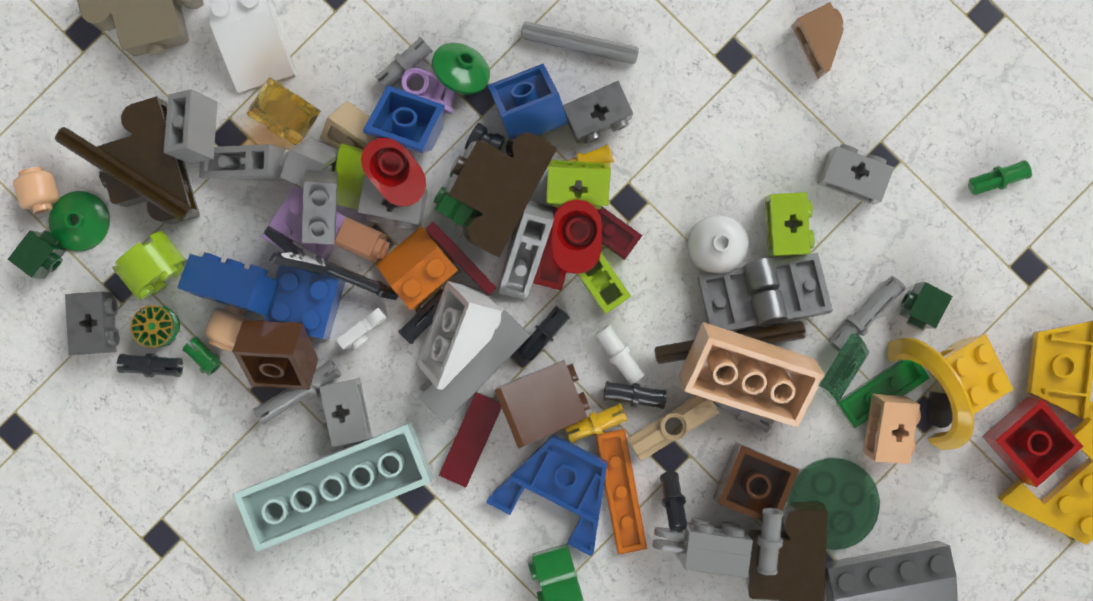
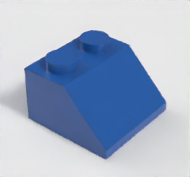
M544 63L488 85L509 139L511 136L519 133L540 135L568 124L560 95Z
M387 85L368 119L363 133L376 138L396 140L405 148L420 153L431 151L443 129L445 105Z

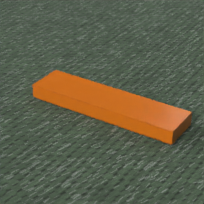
M625 429L607 431L599 436L595 434L599 457L608 461L604 486L617 554L648 549Z

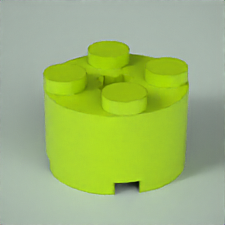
M158 231L150 235L149 237L152 239L150 243L142 244L140 241L116 260V266H112V269L139 300L145 299L150 294L155 296L168 286L165 281L172 276L177 278L182 275L186 265V258L164 231Z

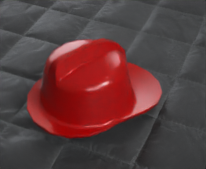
M377 138L366 145L360 159L361 166L366 176L382 196L397 206H410L417 203L425 193L426 176L408 149L390 138Z
M579 199L567 201L558 208L554 215L552 224L553 257L557 265L567 273H585L592 269L600 259L602 250L601 216L595 206L587 201Z

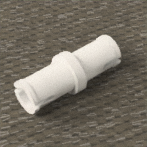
M607 325L594 336L610 356L608 358L610 363H615L627 380V383L631 385L642 378L645 373L642 372L630 355L631 349L628 345L624 346L611 328L612 326Z

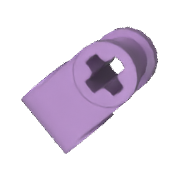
M411 68L403 74L401 83L404 91L445 105L444 113H453L452 104L457 93L445 87L435 74L420 68ZM413 78H421L424 81V86L419 91H412L408 88V83Z

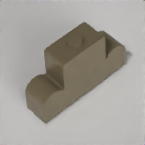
M77 0L82 17L102 31H111L116 28L120 47L132 56L144 54L160 55L166 53L167 48L188 43L189 37L181 7L184 5L189 9H198L204 5L203 0Z

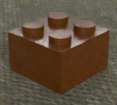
M243 320L232 352L250 385L310 390L318 357L303 323Z
M735 442L713 499L718 504L762 521V512L765 508L783 511L799 469Z

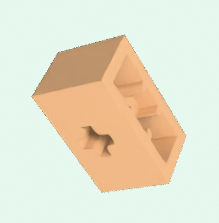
M872 394L863 453L875 462L910 464L911 454L914 453L916 447L914 438L916 425L921 418L920 404L907 396Z

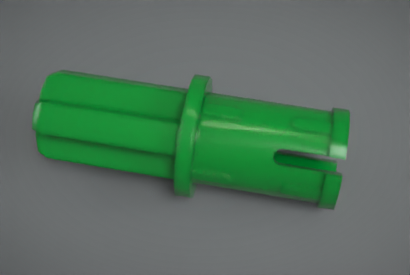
M1026 160L1003 168L997 166L991 172L970 178L968 188L973 195L996 188L1003 190L1006 189L1008 184L1031 178L1032 169Z

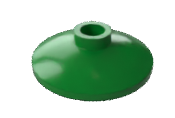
M461 43L444 44L435 51L432 57V69L435 76L445 87L456 93L476 94L481 92L489 82L490 70L486 60L475 49Z
M85 191L67 193L60 197L50 211V231L60 239L59 244L67 249L74 251L92 249L104 240L109 231V211L104 202L92 193ZM74 215L79 217V222L76 225L71 223Z

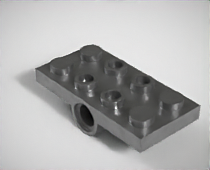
M818 253L774 261L772 258H763L745 264L744 267L736 268L731 272L721 274L710 273L698 276L708 324L732 332L830 314L833 311Z

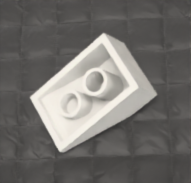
M203 0L211 29L238 94L296 76L273 0Z
M447 281L433 317V322L417 360V365L437 389L443 390L492 339L495 329L500 325L502 310L479 288Z

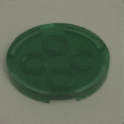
M837 457L819 459L800 469L786 504L788 505L793 502L824 503L828 511L826 549L830 550L849 548L861 542L875 526L880 510L879 493L870 475L859 465Z

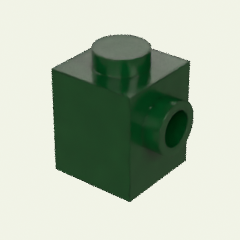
M29 230L7 260L31 278L45 279L49 273L54 272L63 261L61 257L67 250L58 244L60 239L46 230L43 232Z
M927 282L916 283L913 290H909L901 301L903 309L900 315L908 319L906 324L917 330L924 331L925 328L936 329L953 296Z

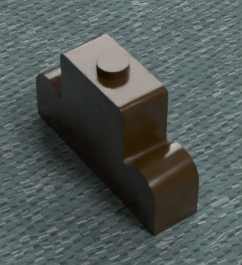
M156 96L126 106L122 111L121 123L132 135L97 147L190 206L192 211L186 220L200 217L184 161L164 153L167 102ZM99 171L100 181L104 188H107L111 203L129 207L148 201L105 172ZM150 201L147 202V211L154 220L167 224L183 222Z
M519 133L511 136L506 145L507 154L482 140L472 141L469 144L464 156L459 155L453 163L451 172L454 174L445 190L447 196L477 212L476 215L469 217L463 225V235L468 242L493 256L500 257L558 147L532 133Z
M793 502L788 504L782 511V523L785 531H781L780 537L783 539V546L779 548L778 572L776 575H763L757 571L760 551L757 539L761 535V530H750L748 536L753 540L747 578V589L751 599L824 601L828 511L824 503Z

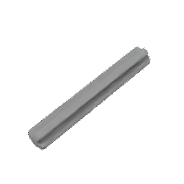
M527 21L524 22L521 30V37L526 40L630 64L636 63L639 48L636 46Z

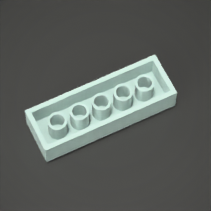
M409 422L242 489L233 495L255 551L259 552L431 483L434 476L412 422Z

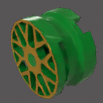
M148 305L140 308L134 314L130 330L133 338L145 347H165L176 340V336L180 332V321L172 309L166 306Z

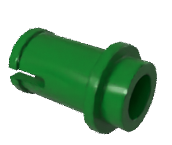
M198 337L190 340L198 349L197 351L188 343L185 344L182 350L197 363L201 373H206L209 376L222 365V362L219 360L220 356L218 354L214 355Z

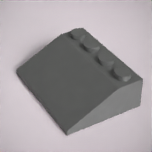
M933 541L826 562L825 592L827 601H958L957 576L950 545L940 541Z

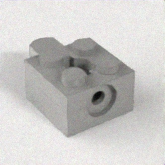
M691 518V522H687V528L683 532L677 533V531H671L669 528L655 527V536L680 540V542L654 539L652 547L658 550L678 552V559L685 570L748 578L753 540L745 533V530L739 529L740 525L721 522V526L709 525V520Z

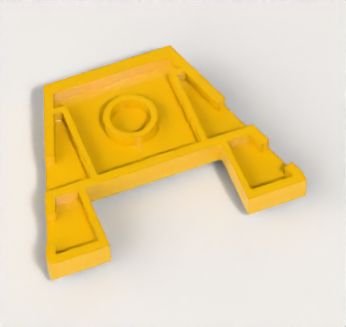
M1093 321L1033 332L1026 392L1083 420L1087 417L1093 420V402H1090L1093 381Z
M1089 417L1071 431L1084 446L1080 450L1088 459L1040 501L1018 479L998 497L1005 505L1085 545L1093 540V420Z

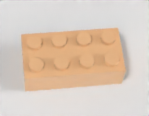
M702 322L679 373L684 392L799 427L824 377V373L815 358Z

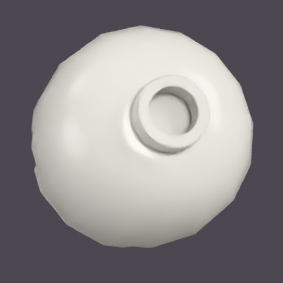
M719 214L707 216L696 223L687 240L688 255L695 267L706 273L717 274L731 272L739 267L747 255L749 245L747 233L742 225L729 216Z

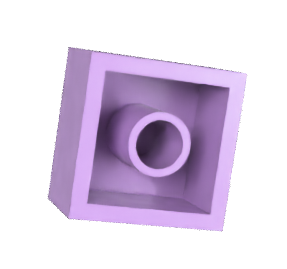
M295 185L268 226L328 260L337 247L335 242L334 244L302 243L303 189ZM337 211L335 239L343 221L347 218ZM263 233V235H262L261 237H263L264 239H266L267 241H269L270 243H272V244L275 245L276 247L280 248L278 245H276L271 239H269V238Z

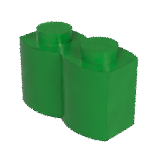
M567 543L532 553L533 561L528 562L532 580L538 579L542 591L537 592L538 601H584Z

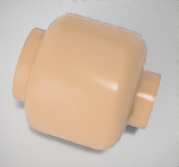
M31 167L19 171V176L13 181V186L20 207L33 210L34 214L51 211L53 209L52 204H55L60 199L53 173L44 171L43 167Z
M229 305L226 306V309H214L205 329V335L210 338L208 343L221 349L232 351L243 320L250 321L243 316L245 310Z

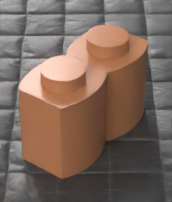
M346 218L343 221L335 239V246L374 263L379 258L384 259L390 243L387 242V235L350 218Z

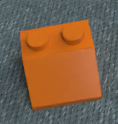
M422 226L388 253L383 260L381 259L375 264L392 289L408 308L414 311L438 292L440 288L445 286L447 281H451L460 273V270Z

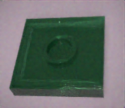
M851 333L819 384V387L825 394L836 402L841 400L870 353L860 336Z

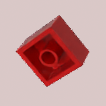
M1031 397L1025 398L982 436L1022 483L1038 487L1084 447L1043 399Z

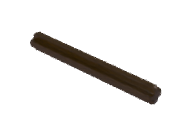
M61 127L58 133H56V142L180 221H185L192 211L190 206L70 129Z
M801 321L735 332L769 344L801 340L806 337V329ZM694 340L655 347L654 352L657 363L664 364L686 360Z

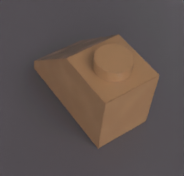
M831 2L797 18L791 25L817 79L823 77L831 70L844 31L842 15L838 9L833 8Z

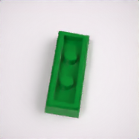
M898 360L835 403L851 427L856 428L868 420L872 394L904 396L930 379L922 365L911 360Z

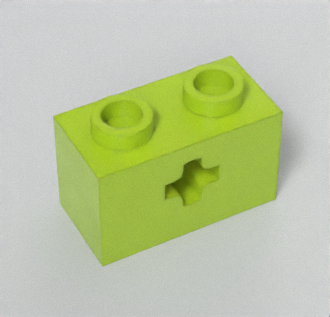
M551 160L548 165L546 203H552L553 207L559 208L567 201L579 199L589 202L597 210L601 209V206H608L611 176L610 163ZM576 181H582L580 191H575Z
M807 192L770 194L766 196L768 257L811 254L810 248H814L815 244L814 232L809 230V218H812L813 204L811 200H808ZM790 220L792 223H796V228L791 230L790 227H785L784 223Z
M602 253L599 261L592 269L585 273L577 274L603 314H607L631 297Z

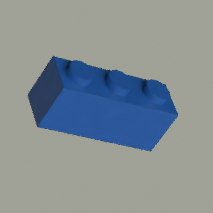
M204 252L202 257L189 254L177 286L178 289L201 298L266 316L278 284L277 280L267 276L268 270L251 264L249 269H245V264L229 258L223 263L221 262L222 258Z

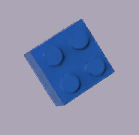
M279 265L275 278L278 284L264 320L268 322L286 323L292 321L303 323L309 336L330 339L345 281L303 269Z

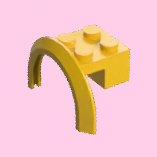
M986 334L962 339L941 351V354L928 344L914 338H900L888 342L887 358L889 362L911 360L922 365L936 377L949 398L953 414L950 430L935 433L933 437L927 438L931 445L940 450H952L964 446L973 434L974 414L1014 390Z

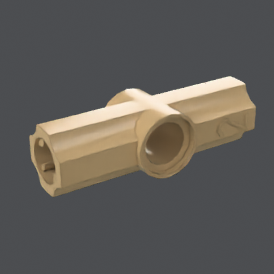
M695 395L673 410L664 412L658 419L627 437V440L640 461L674 440L682 439L687 432L719 412L712 400ZM676 417L680 422L679 430L673 434L667 433L665 430L666 421L669 418Z

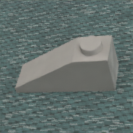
M271 144L214 147V158L200 162L199 178L285 180L280 178L283 167L280 166V161L286 149L289 148Z
M529 201L512 233L498 288L499 294L527 301L554 221L552 206Z

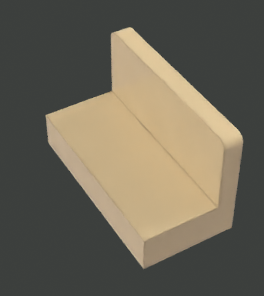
M349 102L343 103L328 116L320 136L321 140L336 149H339L342 143L364 149L369 142L377 138L363 133V129L370 116Z

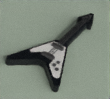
M267 226L264 234L284 250V252H276L271 255L269 261L273 264L328 274L375 293L381 298L397 300L399 297L391 287L381 281L372 280L331 263L270 226Z

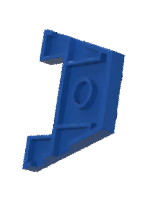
M552 434L489 495L486 503L511 515L524 488L580 516L567 544L592 557L608 461Z

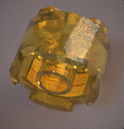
M269 77L246 114L257 122L268 126L267 129L272 133L296 145L305 138L321 111Z

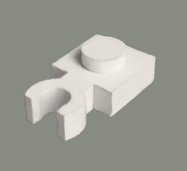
M377 308L364 320L359 321L336 339V341L343 350L350 347L356 350L369 340L366 335L388 317L381 308Z

